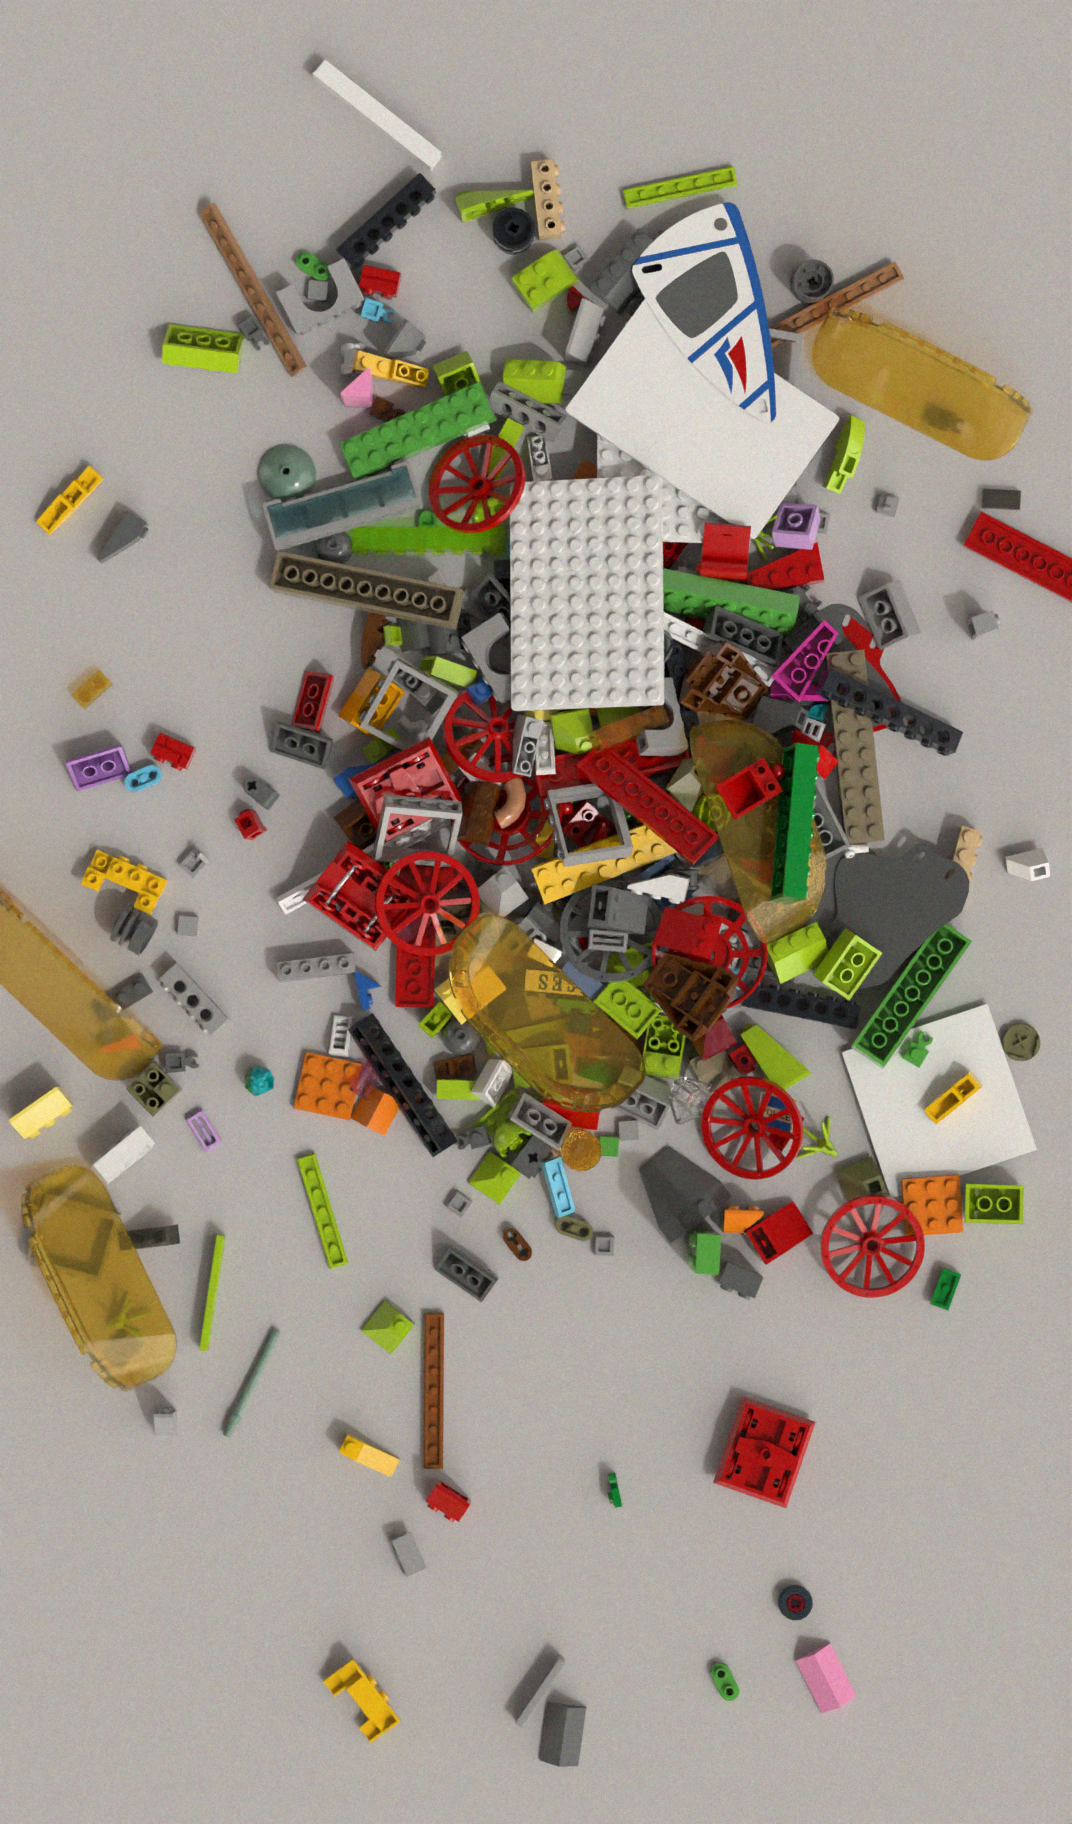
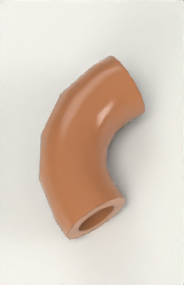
M521 778L512 779L504 785L507 800L504 806L494 811L502 829L517 820L525 807L526 792Z

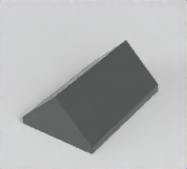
M489 573L471 592L469 597L488 619L498 613H504L511 624V595ZM511 632L504 635V637L508 638L511 635Z
M398 618L402 637V653L430 649L427 624Z
M278 721L270 752L325 770L334 741L331 738Z
M453 1245L450 1246L434 1269L481 1303L499 1279Z
M548 1702L540 1761L558 1767L578 1766L586 1707Z

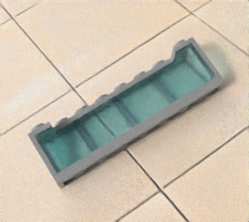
M399 460L391 466L392 471L390 472L384 470L378 472L373 477L363 476L356 482L346 481L336 488L330 486L322 489V492L306 493L302 498H289L285 503H282L281 499L276 498L266 500V503H263L262 506L276 552L422 509L423 505L410 461Z

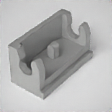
M412 1532L404 1533L389 1540L404 1576L408 1577L427 1568Z

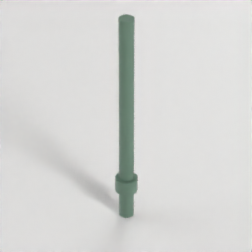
M273 1329L234 1412H231L228 1418L229 1423L223 1433L224 1436L230 1438L236 1424H239L242 1418L240 1417L280 1335L279 1331Z

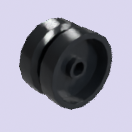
M513 207L507 208L497 215L493 223V238L497 247L504 253L511 255L522 254L529 249L534 239V223L527 212Z

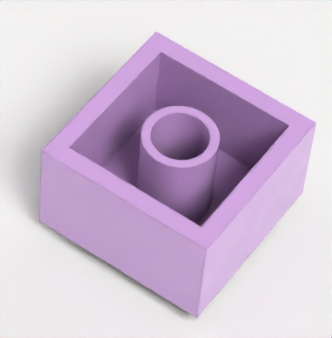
M781 502L772 530L775 547L812 550L821 520L818 505Z

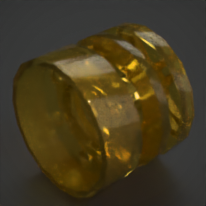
M573 1129L567 1133L558 1153L562 1162L571 1169L588 1171L594 1168L600 1161L602 1148L599 1140L592 1133L582 1129ZM578 1144L583 1147L581 1154L574 1152Z

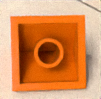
M368 1084L351 1119L385 1136L400 1107L392 1096Z

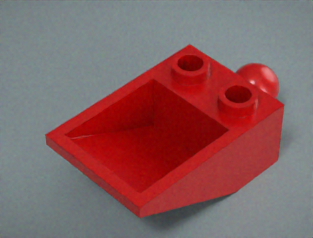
M761 758L716 785L715 788L733 819H738L781 793L783 790L776 779H780L785 775V768L779 763L769 768L765 759Z
M587 799L579 800L574 807L571 802L563 803V815L565 817L561 821V829L581 848L590 845L599 820H603L606 825H609L610 836L617 834L615 825Z

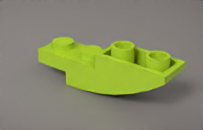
M849 414L834 448L838 452L822 487L841 494L848 477L853 478L863 448L865 421Z

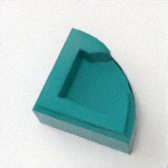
M828 704L814 705L808 710L807 718L823 723Z

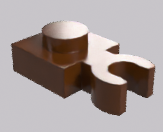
M376 396L369 415L388 422L389 417L395 419L397 414L404 415L405 411L403 409L394 410V403Z

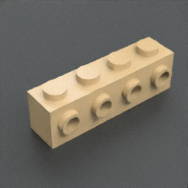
M553 159L531 161L539 241L562 238V232H565L564 221H560L563 207L562 202H558L557 196L561 195L560 183L556 184L555 178L559 176L558 165H554Z
M961 826L951 860L963 867L971 882L973 875L970 872L971 866L976 864L978 855L975 854L976 847H980L983 836H980V830ZM954 869L948 871L946 879H949L955 873Z

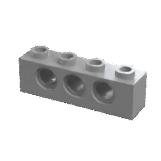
M501 381L497 383L489 398L494 413L512 419L525 426L527 430L551 442H554L560 433L566 419L565 414Z
M354 953L277 962L279 982L357 972Z
M175 963L159 978L162 981L160 986L167 993L171 991L175 995L173 1000L180 1007L184 1005L188 1009L186 1014L193 1021L197 1019L201 1023L199 1028L206 1035L208 1033L214 1035L230 1020L179 964ZM179 981H183L185 984V989L182 992H178L175 989V985ZM192 995H196L198 998V1003L195 1006H191L188 1003V999ZM205 1009H209L211 1012V1017L208 1020H204L201 1017V1013Z

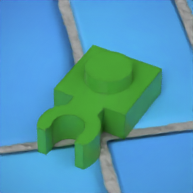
M924 1032L919 1033L917 1044L911 1042L902 1058L920 1068L929 1053L925 1047L933 1041V1038L930 1037L927 1042H924L922 1040Z

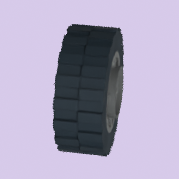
M726 836L718 838L694 865L692 864L693 868L712 863L731 852L732 850Z

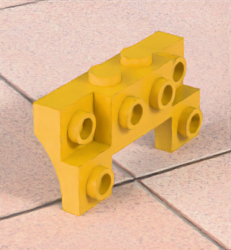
M96 850L81 885L99 892L104 880L108 879L139 893L133 907L152 915L168 880L146 871L148 867L139 863L136 866L129 864L130 860L123 856L115 858Z
M354 1658L323 1681L334 1697L346 1689L369 1718L359 1727V1730L363 1732L370 1744L401 1722L399 1716L389 1705V1696L384 1690L380 1691L378 1689L376 1679L371 1674L368 1676Z

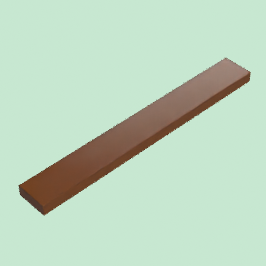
M425 1313L424 1469H443L444 1313Z

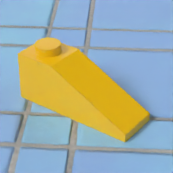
M350 1433L346 1436L339 1450V1453L390 1477L400 1460Z

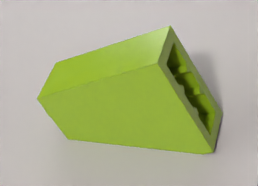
M422 656L419 669L443 683L467 689L477 680L476 670L437 656Z

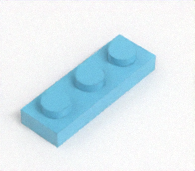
M556 1156L541 1162L555 1216L560 1218L575 1212L561 1157Z

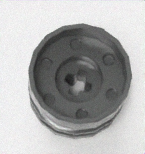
M811 259L803 262L791 278L790 287L792 294L804 304H815L823 300L833 287V272L821 260ZM810 279L813 280V284H815L812 286V288L809 287V283H807Z
M128 905L117 918L110 940L116 942L119 939L118 945L120 946L129 940L128 950L139 956L150 942L157 928L158 920L148 914L142 920H139L141 911L138 909L133 914L134 907Z

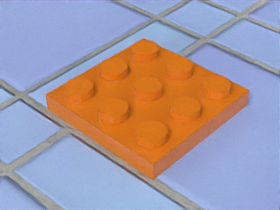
M306 1052L294 1109L351 1120L363 1064Z
M959 1174L901 1179L903 1204L915 1215L924 1235L963 1232ZM905 1217V1236L915 1235L911 1223Z

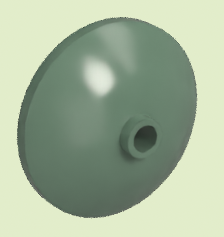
M284 445L272 449L265 455L259 467V481L263 490L271 498L281 499V502H286L287 499L293 497L297 499L304 497L306 493L311 491L316 479V469L311 457L304 450L295 446ZM289 469L290 473L285 475L283 474V470Z

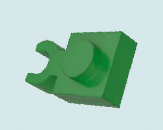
M616 1473L608 1474L611 1492H608L610 1504L614 1503L615 1508L622 1507Z

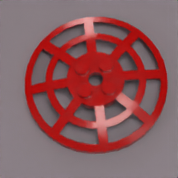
M501 755V763L511 762L510 771H512L513 758L511 755ZM494 756L488 758L487 760L491 763L489 767L493 766ZM465 775L456 787L460 797L465 784L470 782ZM525 776L521 777L522 781L533 789L526 794L525 807L518 819L503 829L497 818L495 819L493 830L502 834L500 844L490 841L488 847L498 850L496 860L484 857L470 847L473 843L459 841L461 846L470 855L488 864L509 866L532 859L551 843L554 829L546 842L541 846L535 840L542 831L550 814L544 806V799L546 798L541 799L538 785L533 780ZM502 790L498 809L504 806L507 800L506 790ZM537 795L541 801L542 811H532L529 803ZM558 803L557 813L561 825L563 803ZM530 819H541L538 827L531 835L525 827ZM520 833L525 839L520 843L508 845L509 835ZM528 844L534 850L531 854L520 859L504 861L506 851L520 849Z
M701 896L686 900L673 909L683 910L686 907L704 903V915L700 916L721 922L729 928L723 935L718 934L713 949L714 958L709 960V962L680 952H674L669 949V952L657 951L658 945L652 943L651 957L653 969L657 966L658 959H662L664 954L668 953L688 958L692 961L704 962L716 967L720 966L734 974L728 968L732 958H743L741 969L735 976L739 978L737 987L744 993L731 1001L726 1009L734 1007L754 992L765 973L768 950L763 930L755 917L747 909L730 899L719 896ZM711 903L729 906L737 910L741 915L733 923L725 917L711 914ZM746 920L751 923L757 933L761 949L749 950L747 940L739 929ZM734 933L738 936L743 950L731 949L728 940ZM761 957L758 974L749 987L741 978L747 970L749 958Z

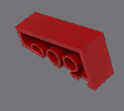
M818 542L814 543L812 550L801 549L747 573L745 584L780 591L823 583L824 574Z

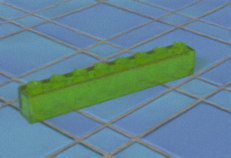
M495 526L484 532L472 534L460 533L448 527H358L352 529L353 553H357V556H367L368 553H376L377 556H386L387 553L404 556L409 552H414V555L423 556L425 552H433V555L437 556L444 555V552H452V555H463V552H471V555H483V552H490V555H502V552H506L505 526Z

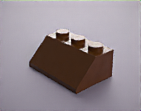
M480 781L465 784L461 798L463 801L461 803L463 814L457 840L489 846L496 819L494 811L498 810L502 790L497 784Z
M357 799L333 817L352 844L363 850L375 842L377 831L360 799Z

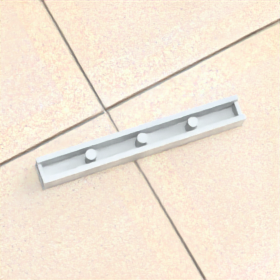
M324 60L317 70L312 73L313 79L432 172L434 166L442 158V152L337 68Z

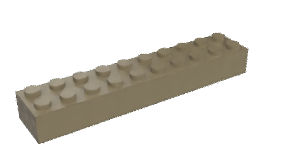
M281 551L277 552L269 588L275 593L452 630L457 628L465 595L461 588Z
M864 650L826 654V670L832 668L868 686ZM837 685V692L841 694V688ZM854 693L853 698L858 702V696ZM829 700L835 758L838 760L836 770L843 831L850 844L883 842L885 838L871 718L859 716L854 713L853 709L840 707L837 705L838 702Z

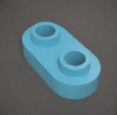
M149 765L130 773L125 778V786L131 792L142 791L159 783L162 779V772L157 766ZM151 772L156 773V777L154 779H151L149 777V774ZM138 780V785L132 786V781Z

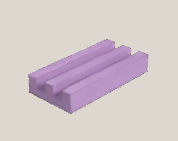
M203 1109L186 1119L205 1152L222 1143L221 1138ZM198 1116H202L217 1140L216 1142H213ZM193 1119L196 1120L197 1124L199 1125L208 1142L210 1143V1146L207 1147L203 1138L201 1137L195 1125L193 1124Z

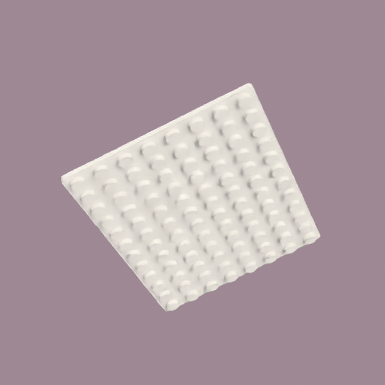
M646 299L641 303L566 407L567 414L657 475H660L661 478L729 524L751 526V539H755L839 421V417L774 373L776 417L770 423L761 422L730 400L701 374L669 337ZM760 400L758 402L760 413L768 412L765 400Z
M649 475L525 482L521 499L510 514L512 710L530 711L663 705L665 700L661 476ZM514 483L510 484V495L512 493Z

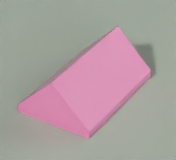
M369 367L340 393L345 407L372 408L374 380Z
M830 1643L796 1659L798 1667L821 1713L841 1708L856 1696Z

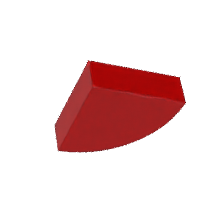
M574 286L569 289L567 295V306L571 313L580 306L581 300L584 298Z

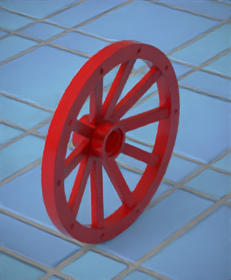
M476 435L456 443L440 458L430 478L429 501L436 517L448 528L467 534L484 532L500 524L516 508L524 491L526 476L520 454L507 441L493 435ZM486 445L480 475L469 448ZM493 446L504 449L507 453L488 475ZM462 452H464L473 474L472 478L449 465ZM512 458L515 474L493 481ZM445 470L468 483V486L439 487ZM515 481L509 498L494 492V488ZM468 493L442 510L439 494ZM490 497L504 503V506L492 516L488 504ZM472 500L461 523L447 517L448 514ZM481 500L485 520L468 524Z
M466 691L459 695L452 703L443 723L445 746L455 763L468 774L488 782H508L512 779L523 777L524 775L514 774L512 771L501 772V741L513 758V746L508 738L513 740V732L509 730L515 728L516 722H506L514 711L511 705L502 717H498L495 698L492 695L488 698L491 719L470 700L473 698ZM465 704L485 723L456 718L454 715L460 706ZM452 724L483 729V731L454 741ZM486 737L487 739L471 762L458 749L460 746ZM491 742H494L495 772L476 766Z
M431 851L412 853L396 861L383 875L377 888L375 899L376 916L381 929L388 939L399 948L421 956L440 955L453 950L464 942L476 924L480 908L478 888L470 872L456 859ZM424 859L435 860L428 893L414 863L415 861ZM442 861L452 866L459 873L435 894ZM409 864L422 895L393 879V876L401 868ZM464 878L469 888V898L439 900ZM390 883L413 897L417 902L384 904V896L388 884ZM427 899L433 900L434 904L431 909L424 907V902ZM471 903L470 914L466 924L440 908V906ZM418 908V910L394 929H391L384 910ZM436 913L462 928V931L448 943H446ZM423 914L414 946L404 942L396 935ZM430 916L441 945L432 948H422L420 945Z
M755 1076L732 1079L714 1091L703 1110L701 1129L706 1148L712 1158L723 1169L735 1176L751 1180L772 1177L788 1167L800 1150L803 1140V1122L800 1111L792 1097L782 1087L768 1079ZM748 1085L767 1090L757 1114ZM741 1086L749 1115L724 1093L732 1088ZM773 1093L784 1103L786 1108L764 1118V1112ZM720 1099L744 1120L712 1116L717 1101ZM790 1113L794 1133L769 1126L767 1123ZM752 1122L758 1125V1130L753 1128ZM711 1123L740 1126L743 1128L715 1142ZM766 1132L793 1140L786 1157ZM746 1134L747 1136L733 1162L729 1161L720 1152L718 1147ZM753 1137L757 1170H749L738 1166ZM760 1137L780 1161L776 1166L763 1170Z
M864 1195L842 1204L829 1217L822 1231L820 1252L827 1273L840 1288L856 1296L878 1298L899 1291L914 1278L924 1258L925 1239L919 1221L903 1203L888 1196ZM875 1204L871 1229L868 1232L855 1208ZM882 1205L898 1210L900 1213L876 1234ZM850 1211L863 1236L835 1225ZM905 1217L911 1223L915 1235L882 1238ZM832 1232L860 1242L829 1251V1241ZM869 1241H876L873 1247H867ZM916 1241L914 1259L912 1261L883 1245ZM860 1250L839 1275L835 1271L830 1258ZM880 1252L910 1267L895 1281ZM866 1255L864 1284L862 1288L847 1282L845 1279ZM873 1256L878 1261L890 1283L889 1285L870 1288Z

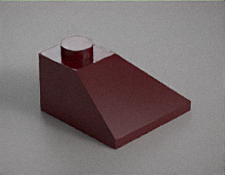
M722 1014L709 1032L696 1041H692L703 1061L737 1044Z

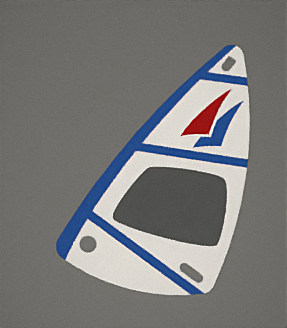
M722 203L698 211L667 229L641 254L633 265L632 273L656 318L687 359L730 400L761 422L770 423L776 417V395L771 339L763 293L754 256L739 209L733 203ZM724 218L727 221V228L722 231L717 230L714 226L716 219ZM662 265V270L647 274L642 272L644 266ZM760 400H765L768 412L760 413L758 404Z

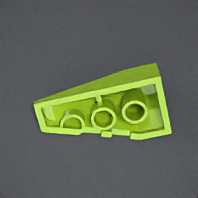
M533 190L463 191L457 194L455 203L462 223L530 200L534 198Z

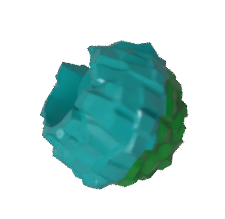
M256 1065L250 1068V1071L244 1076L245 1089H248L253 1096H260L274 1089V1076L265 1067Z

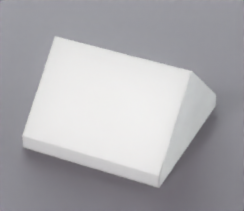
M489 1059L471 1090L472 1094L494 1108L513 1076L504 1061Z

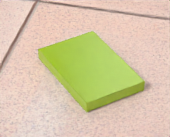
M628 980L608 983L593 1001L636 1039L640 1037L662 1011L661 1008Z

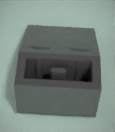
M593 885L587 927L644 935L649 897L613 887Z

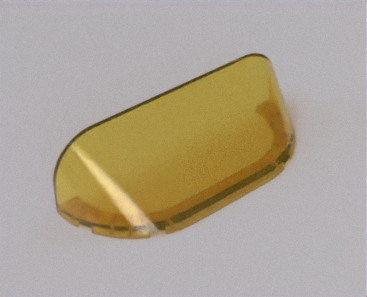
M836 308L829 309L813 341L811 351L814 369L820 379L828 386L976 460L988 461L998 459L1015 447L1033 413V408L1013 388L1008 385L1000 387L995 384L996 378L894 325L887 322L878 325L872 322L874 319L872 316L846 308H840L839 311Z
M717 720L694 725L690 731V748L711 815L748 923L756 937L763 944L767 943L768 945L798 931L811 919L822 900L826 887L825 870H827V861L818 828L813 819L811 826L813 828V837L810 840L812 854L808 862L810 875L807 878L809 889L805 900L794 904L770 901L779 794L734 820L715 786L761 758L765 759L769 768L777 763L782 764L783 747L778 743V739L768 731L745 721Z
M0 888V984L94 1074L107 1080L116 1081L129 1079L139 1074L166 1046L131 1016L124 1018L120 1014L122 1011L120 1006L103 992L31 921L25 923L21 919L24 914Z
M485 914L479 916L462 931L453 945V953L449 959V981L455 999L458 998L463 1007L461 1013L468 1023L536 1092L547 1100L552 1098L560 1102V1106L563 1108L592 1113L601 1112L603 1109L610 1107L611 1109L615 1108L637 1090L643 1083L646 1075L645 1063L638 1048L519 926L505 917L496 914Z
M76 1165L60 1167L28 1183L25 1186L27 1192L22 1194L21 1197L24 1228L30 1229L32 1236L28 1239V1242L80 1352L83 1355L88 1353L93 1361L90 1363V1366L102 1380L113 1388L120 1387L121 1391H130L161 1376L171 1366L175 1358L177 1349L176 1334L120 1216L118 1217L117 1215L119 1213L106 1186L94 1172Z

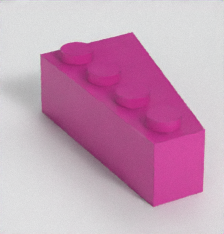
M825 620L771 676L797 703H800L838 635V632Z

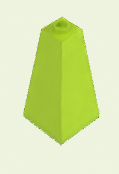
M750 1023L741 1029L742 1033L739 1035L747 1045L766 1079L786 1090L811 1074L803 1064L757 1024L752 1026Z

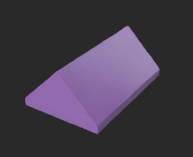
M121 744L66 761L77 791L121 779L131 773L125 749Z

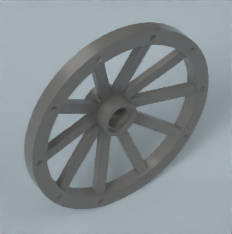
M608 879L595 884L629 892L632 890L627 888L630 884L629 882L616 879ZM592 886L576 892L564 908L559 927L562 949L570 963L585 976L608 983L627 981L646 971L652 965V950L630 939L627 941V946L647 955V958L632 969L624 952H617L626 972L605 973L610 951H604L600 972L582 962L594 950L587 948L580 955L576 956L568 938L589 937V931H568V920L571 912L585 921L588 920V914L576 907V904L591 893ZM643 892L642 895L649 897L648 909L654 920V924L645 925V932L654 930L656 932L662 916L654 900L647 893ZM593 935V937L624 940V937ZM594 942L593 944L602 945L603 943ZM658 945L657 951H660L661 946Z

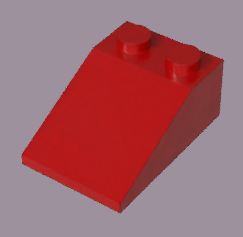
M665 906L653 944L709 962L722 923L704 916Z

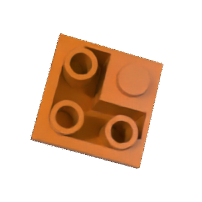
M727 1205V1209H723V1233H744L764 1215V1211L759 1210L758 1206H747V1210L740 1209V1206Z

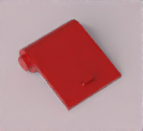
M705 522L702 560L697 562V573L708 578L746 581L751 526Z

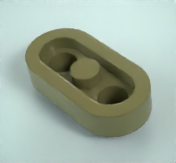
M570 1216L560 1217L556 1221V1230L562 1235L580 1241H587L593 1235L592 1226L585 1221ZM562 1222H568L569 1227L563 1229L561 1227ZM581 1228L587 1229V1233L585 1235L580 1234Z

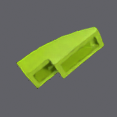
M507 418L498 437L516 448L525 430V426ZM493 446L488 475L507 453L504 449ZM504 467V468L500 471V473L496 476V478H495L496 480H499V478H500V476H501L503 470L505 469V467Z
M437 1080V1099L481 1100L471 1093L476 1081Z

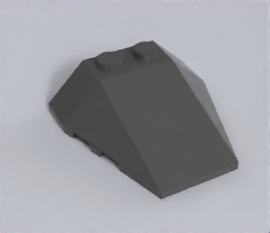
M668 1147L639 1170L658 1227L670 1243L685 1234L732 1197L718 1179L671 1147Z

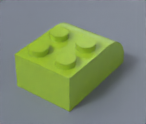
M558 249L545 254L511 277L513 286L532 313H535L580 282Z
M965 1184L964 1223L1023 1224L1024 1185Z

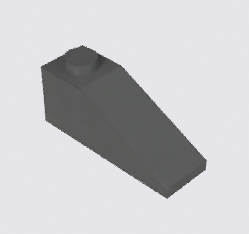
M126 511L97 560L103 564L139 542L140 538L144 539L149 531L147 522Z

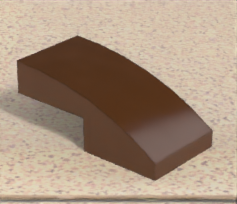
M474 1054L433 1061L436 1080L477 1073Z

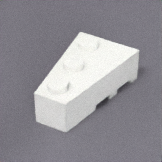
M141 1126L133 1132L129 1131L122 1137L124 1140L119 1144L116 1142L107 1149L109 1151L104 1156L100 1154L92 1161L94 1163L91 1167L92 1171L105 1186L148 1153L154 1146V1141Z

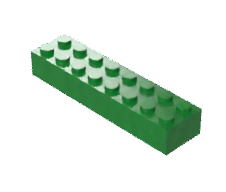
M795 743L783 749L782 765L785 768V775L780 778V787L783 791L779 793L770 894V901L794 904L805 900L808 895L807 878L810 875L808 862L812 854L810 840L813 837V828L811 826L815 816L813 802L816 799L815 782L818 779L816 766L820 758L818 746Z

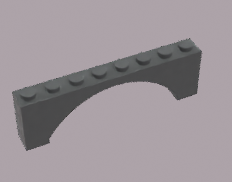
M762 696L757 704L756 714L750 723V730L744 739L743 749L737 758V765L731 776L757 761L765 749L780 737L795 729L803 730L809 712L800 706ZM748 812L736 820L733 819L730 813L727 825L722 826L719 829L720 831L716 832L719 838L726 836L731 848L756 856L762 837L757 835L753 829Z

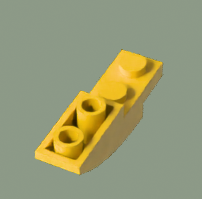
M359 350L355 352L352 370L362 373L369 367L374 378L426 388L430 370Z

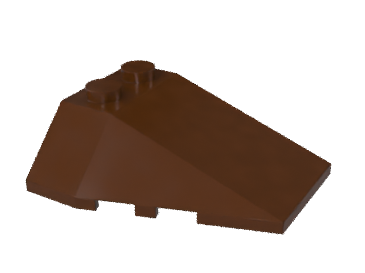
M722 641L706 647L683 677L679 702L696 712L705 711L714 715L717 713L723 714L726 717L747 720L762 696H765L769 689L740 649L727 641Z
M665 953L643 985L678 1032L694 1042L711 1030L731 1002L739 978L723 967H716L704 962H696L688 958Z

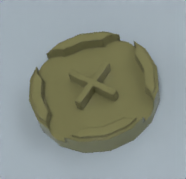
M1018 1023L1010 1026L1005 1031L1002 1037V1047L1009 1058L1015 1061H1027L1038 1053L1041 1040L1037 1031L1032 1026Z

